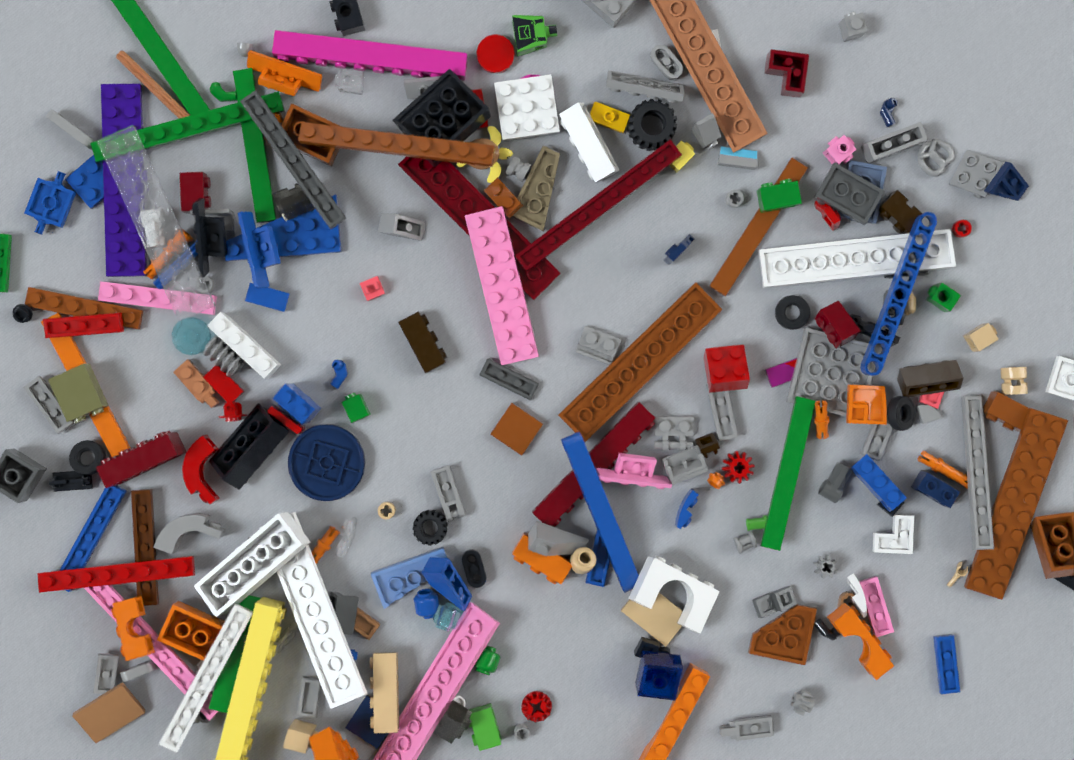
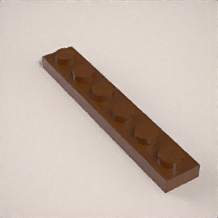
M152 489L132 490L131 503L135 562L156 560V548H153L155 545ZM158 580L136 582L137 597L142 596L144 606L158 605Z

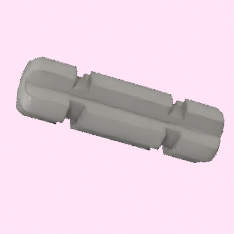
M296 620L290 624L291 627L285 629L278 638L279 640L274 642V645L277 646V653H280L284 649L283 646H286L294 638L296 631H300Z

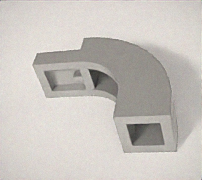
M202 513L187 514L168 523L158 535L153 548L173 554L177 552L182 537L189 531H199L219 539L224 536L226 529L221 528L222 525L217 522L210 521L208 523L211 515Z

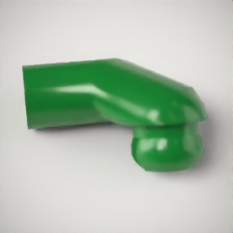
M213 82L211 84L210 93L220 102L237 101L236 91L225 92L221 88L220 83Z

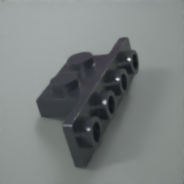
M199 198L192 205V214L195 215L194 234L197 235L195 251L198 253L197 271L200 272V277H205L210 271L208 256L225 257L227 255L224 217H206L204 198Z

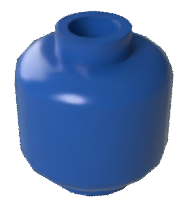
M422 589L417 592L413 599L416 614L424 619L433 618L440 610L437 593L432 591V589Z

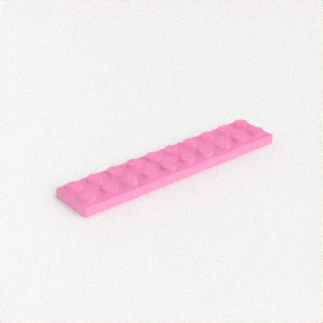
M469 602L466 610L461 615L399 716V731L388 734L373 760H417L500 623L476 604Z

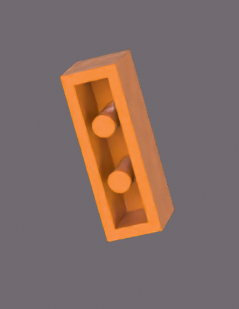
M523 533L512 551L514 560L521 564H524V562L529 564L532 571L537 574L542 572L547 576L546 579L553 584L557 582L562 584L572 568L570 560L562 555L544 556L528 550V534Z

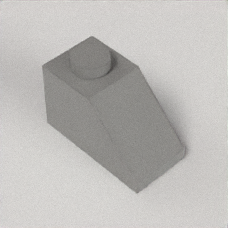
M713 113L696 122L691 129L702 150L706 147L708 149L715 147L719 144L718 140L722 137Z
M381 213L378 232L422 241L425 222L398 214Z

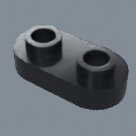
M469 549L462 556V564L469 585L479 588L486 582V572L480 553L477 550ZM471 555L474 556L475 561L470 562L468 560V557ZM479 574L481 578L475 580L473 576Z

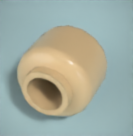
M587 547L576 549L570 558L572 569L578 574L589 573L597 561L595 553Z

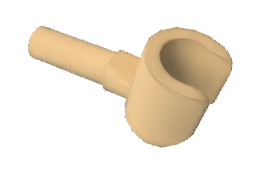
M959 562L956 567V573L947 585L951 587L960 576H966L968 566L965 570H961L962 562Z

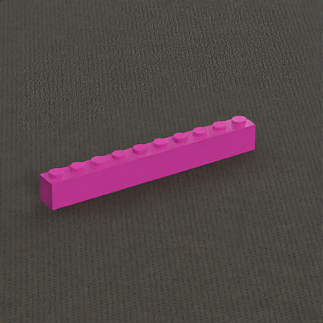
M278 30L274 32L272 54L275 58L284 62H289V60H296L300 64L314 62L316 65L323 67L331 64L340 69H346V66L354 67V70L357 71L373 69L375 73L389 71L398 76H403L406 73L411 74L415 78L442 76L450 68L461 80H465L468 61L467 53Z

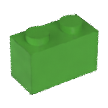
M489 703L469 709V716H466L469 728L472 727L474 734H472L474 746L478 745L479 751L502 745V738L492 704Z

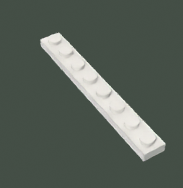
M236 603L234 604L162 736L159 745L178 752L253 611Z

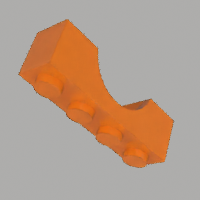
M843 603L828 615L827 618L842 636L856 635L861 637L863 651L859 661L869 675L877 680L894 667L890 661L892 657L885 649H881L879 646L882 644L875 635L872 636L869 630L871 628L864 620L861 621L859 619L860 613L854 606L850 607Z

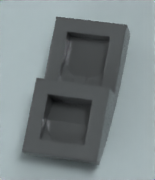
M791 586L778 589L752 600L758 618H764L777 611L782 612L797 605Z

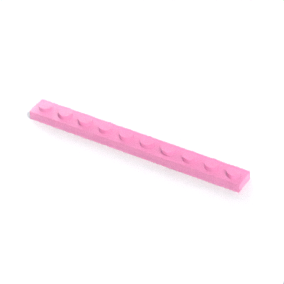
M112 585L84 588L116 622L112 615V603L125 599ZM141 616L137 617L133 623L134 631L139 635L151 634L155 653L148 656L186 694L196 674L169 645L157 641L159 635ZM210 691L200 710L208 720H211L219 712L208 709L213 695L212 691Z

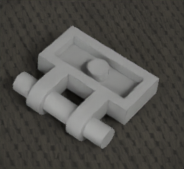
M655 416L654 435L662 436V441H654V449H662V451L679 449V451H683L693 447V442L685 441L686 436H693V417ZM668 436H679V442L668 441Z

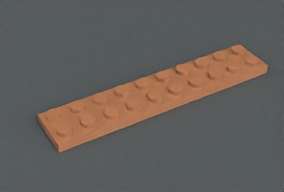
M650 0L708 108L714 114L716 122L733 153L767 135L765 127L695 0Z

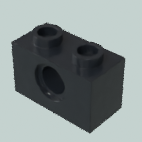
M357 0L329 1L332 13L336 12L337 19L334 20L337 31L341 30L343 36L365 31ZM345 9L351 10L348 16H342V12Z

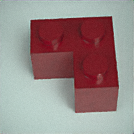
M774 49L769 51L766 57L764 74L783 76L781 95L800 98L804 94L809 54Z

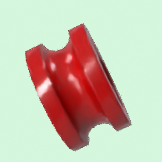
M959 220L952 226V233L959 238L969 235L972 230V226L967 220ZM959 224L965 226L964 234L962 231H958Z

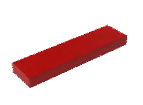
M122 312L43 319L45 338L124 332Z

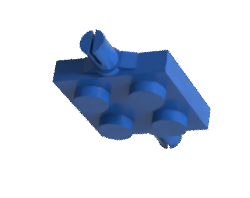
M57 171L54 181L37 178L24 214L32 216L38 221L34 231L38 234L43 235L46 224L61 228L65 224L76 192L62 185L65 173Z

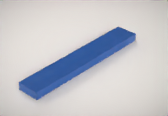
M119 486L104 489L59 571L85 568L127 490Z

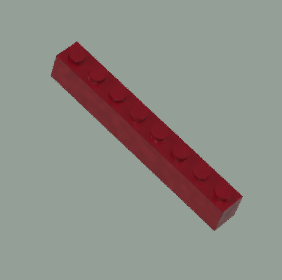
M637 402L589 451L595 469L611 470L615 466L613 462L618 458L619 453L626 454L628 452L626 448L631 443L635 445L642 438L640 434L644 430L648 431L653 427L655 417L640 402ZM573 469L532 510V513L542 523L556 527L562 520L560 517L565 512L568 514L575 507L573 503L578 498L580 500L584 498Z

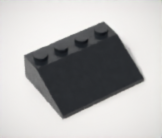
M449 68L392 121L404 135L464 142L491 117L489 107ZM426 159L434 168L442 162Z

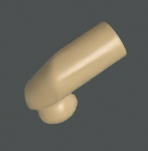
M912 291L904 310L905 315L913 314L916 311L917 299Z

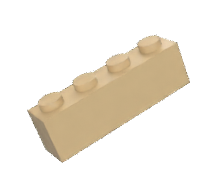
M398 652L373 653V657H370V669H373V677H370V689H373V697H370V708L374 709V716L370 718L371 729L374 728V733H397L399 731Z

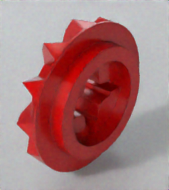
M530 692L522 701V713L528 720L535 723L544 721L550 716L552 710L551 700L543 692ZM541 701L540 708L542 709V711L536 710L534 713H532V704L534 703L536 705Z

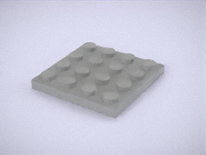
M804 328L786 402L794 404L795 397L798 396L820 401V407H822L823 400L828 404L827 412L846 417L848 385H870L872 376L863 374L860 369L869 343L852 340L836 349L829 342L825 332ZM875 345L874 350L878 354L880 346ZM870 362L867 368L872 373L875 365L873 362Z

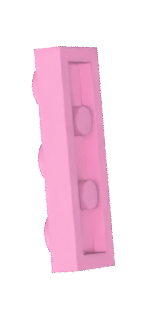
M874 576L859 581L864 592L867 615L873 634L876 637L893 633L894 629L878 577Z

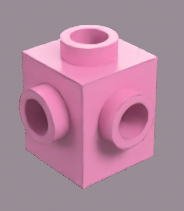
M843 135L840 138L837 136L828 143L830 147L822 152L831 164L834 162L840 164L842 161L845 164L854 157L852 153L856 148L854 147L853 140Z

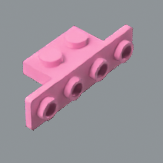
M619 453L614 470L596 468L599 479L605 483L637 484L641 487L654 486L658 489L672 487V483L667 476L653 475L657 462L655 457Z

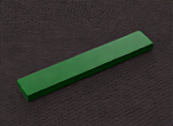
M249 595L239 605L254 611L255 603L261 598ZM252 616L217 678L208 709L228 713Z

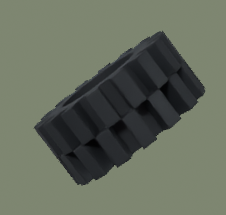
M426 510L416 517L412 530L418 542L420 541L423 545L432 546L444 539L448 530V523L446 518L441 515L442 513L436 512V510ZM428 520L436 522L438 526L437 532L433 535H428L423 530V524Z

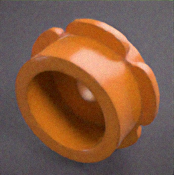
M720 473L709 474L707 482L712 487L720 489L722 485L725 486L723 481L725 478Z

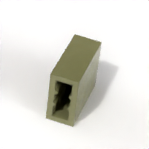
M81 364L48 379L67 422L80 423L86 420L85 416L89 414L93 416L104 412L103 408L109 406L90 364Z

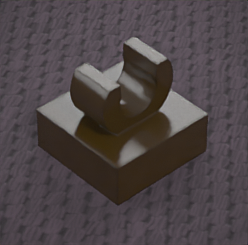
M713 433L695 439L696 445H698L701 454L705 458H708L707 453L712 451L715 455L718 453L717 449H720V446Z

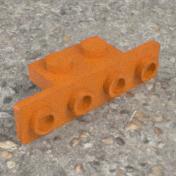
M252 50L248 52L247 68L261 72L258 77L259 85L291 96H295L301 86L317 92L320 91L322 74Z

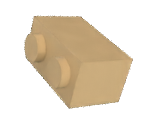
M294 719L288 728L283 748L306 754L309 748L312 749L309 737L318 733L315 731L317 725Z

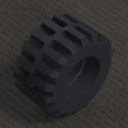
M654 99L644 100L640 105L635 106L627 126L628 135L633 139L632 142L635 145L637 143L640 149L646 148V151L654 149L655 151L672 139L677 129V116H674L675 111L673 108L670 109L668 103L663 104L662 100L659 99L658 101H654ZM649 115L658 117L663 124L662 132L657 135L646 133L641 126L642 119Z

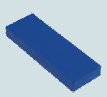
M596 530L592 551L595 553L597 561L594 568L587 573L585 583L604 587L610 559L599 532Z
M954 635L933 636L939 693H959L960 683Z

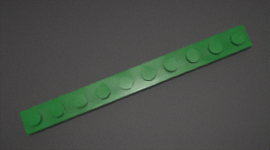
M279 91L261 96L273 114L285 112ZM238 102L95 141L90 144L95 161L99 163L245 123L253 119L242 103Z

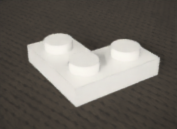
M895 514L893 516L892 533L873 532V552L913 554L914 516Z

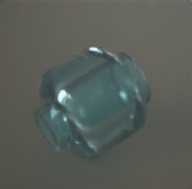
M446 602L445 605L439 604L437 612L433 616V622L436 624L435 627L448 632L450 629H455L461 614L456 609L457 606Z

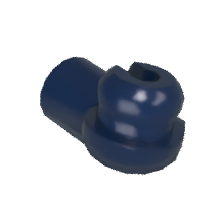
M895 98L886 99L880 110V115L886 127L896 123L892 116L894 107L897 106Z

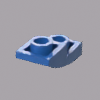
M250 283L245 301L285 312L289 293L268 287L255 288L254 283Z
M692 489L685 495L677 512L675 525L679 529L687 527L692 520L690 518L692 514L687 509L688 507L692 508L698 501V494Z

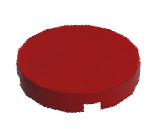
M498 34L488 35L482 39L476 52L481 68L489 73H503L508 70L515 56L514 47L510 40Z

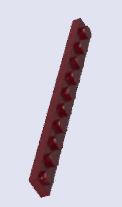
M670 139L516 254L515 257L527 272L682 156L681 152Z

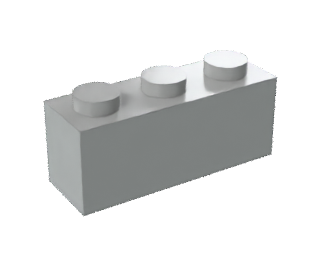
M919 122L866 142L861 148L867 163H872L917 146L928 139L922 123Z

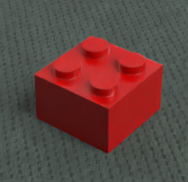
M744 344L705 348L704 364L709 393L748 388L750 376Z

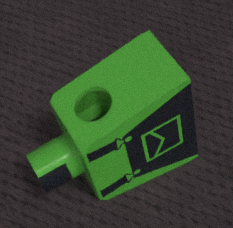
M512 15L517 57L546 48L547 38L557 36L556 25L545 26L543 16Z

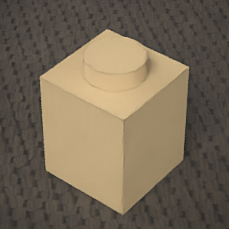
M989 323L981 324L963 335L972 352L981 351L998 340L996 329Z

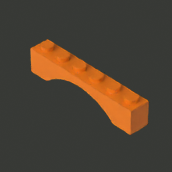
M692 663L689 664L663 722L653 738L645 746L638 760L667 759L710 678L707 671Z

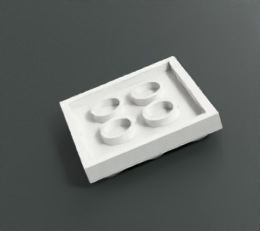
M551 74L494 83L503 141L560 133Z

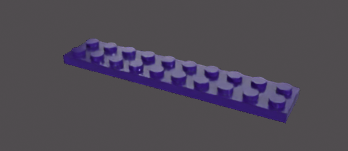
M101 84L102 140L143 129L141 84ZM143 150L103 161L106 277L147 276V274L143 273L147 268L146 230L142 225L140 216L141 211L145 210Z

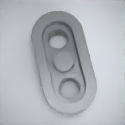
M657 45L652 49L650 54L651 61L662 74L670 80L679 78L682 74L683 66L674 54L664 45ZM661 53L663 58L658 59L656 55ZM669 68H674L676 72L670 73Z

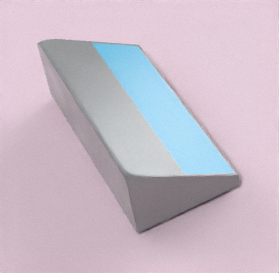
M720 146L717 165L756 170L758 151L740 149L733 153L730 147Z

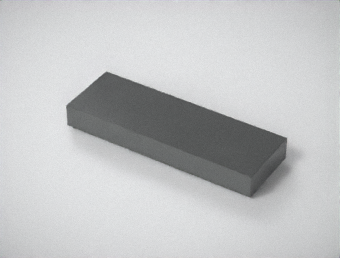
M488 358L479 374L530 401L539 383Z

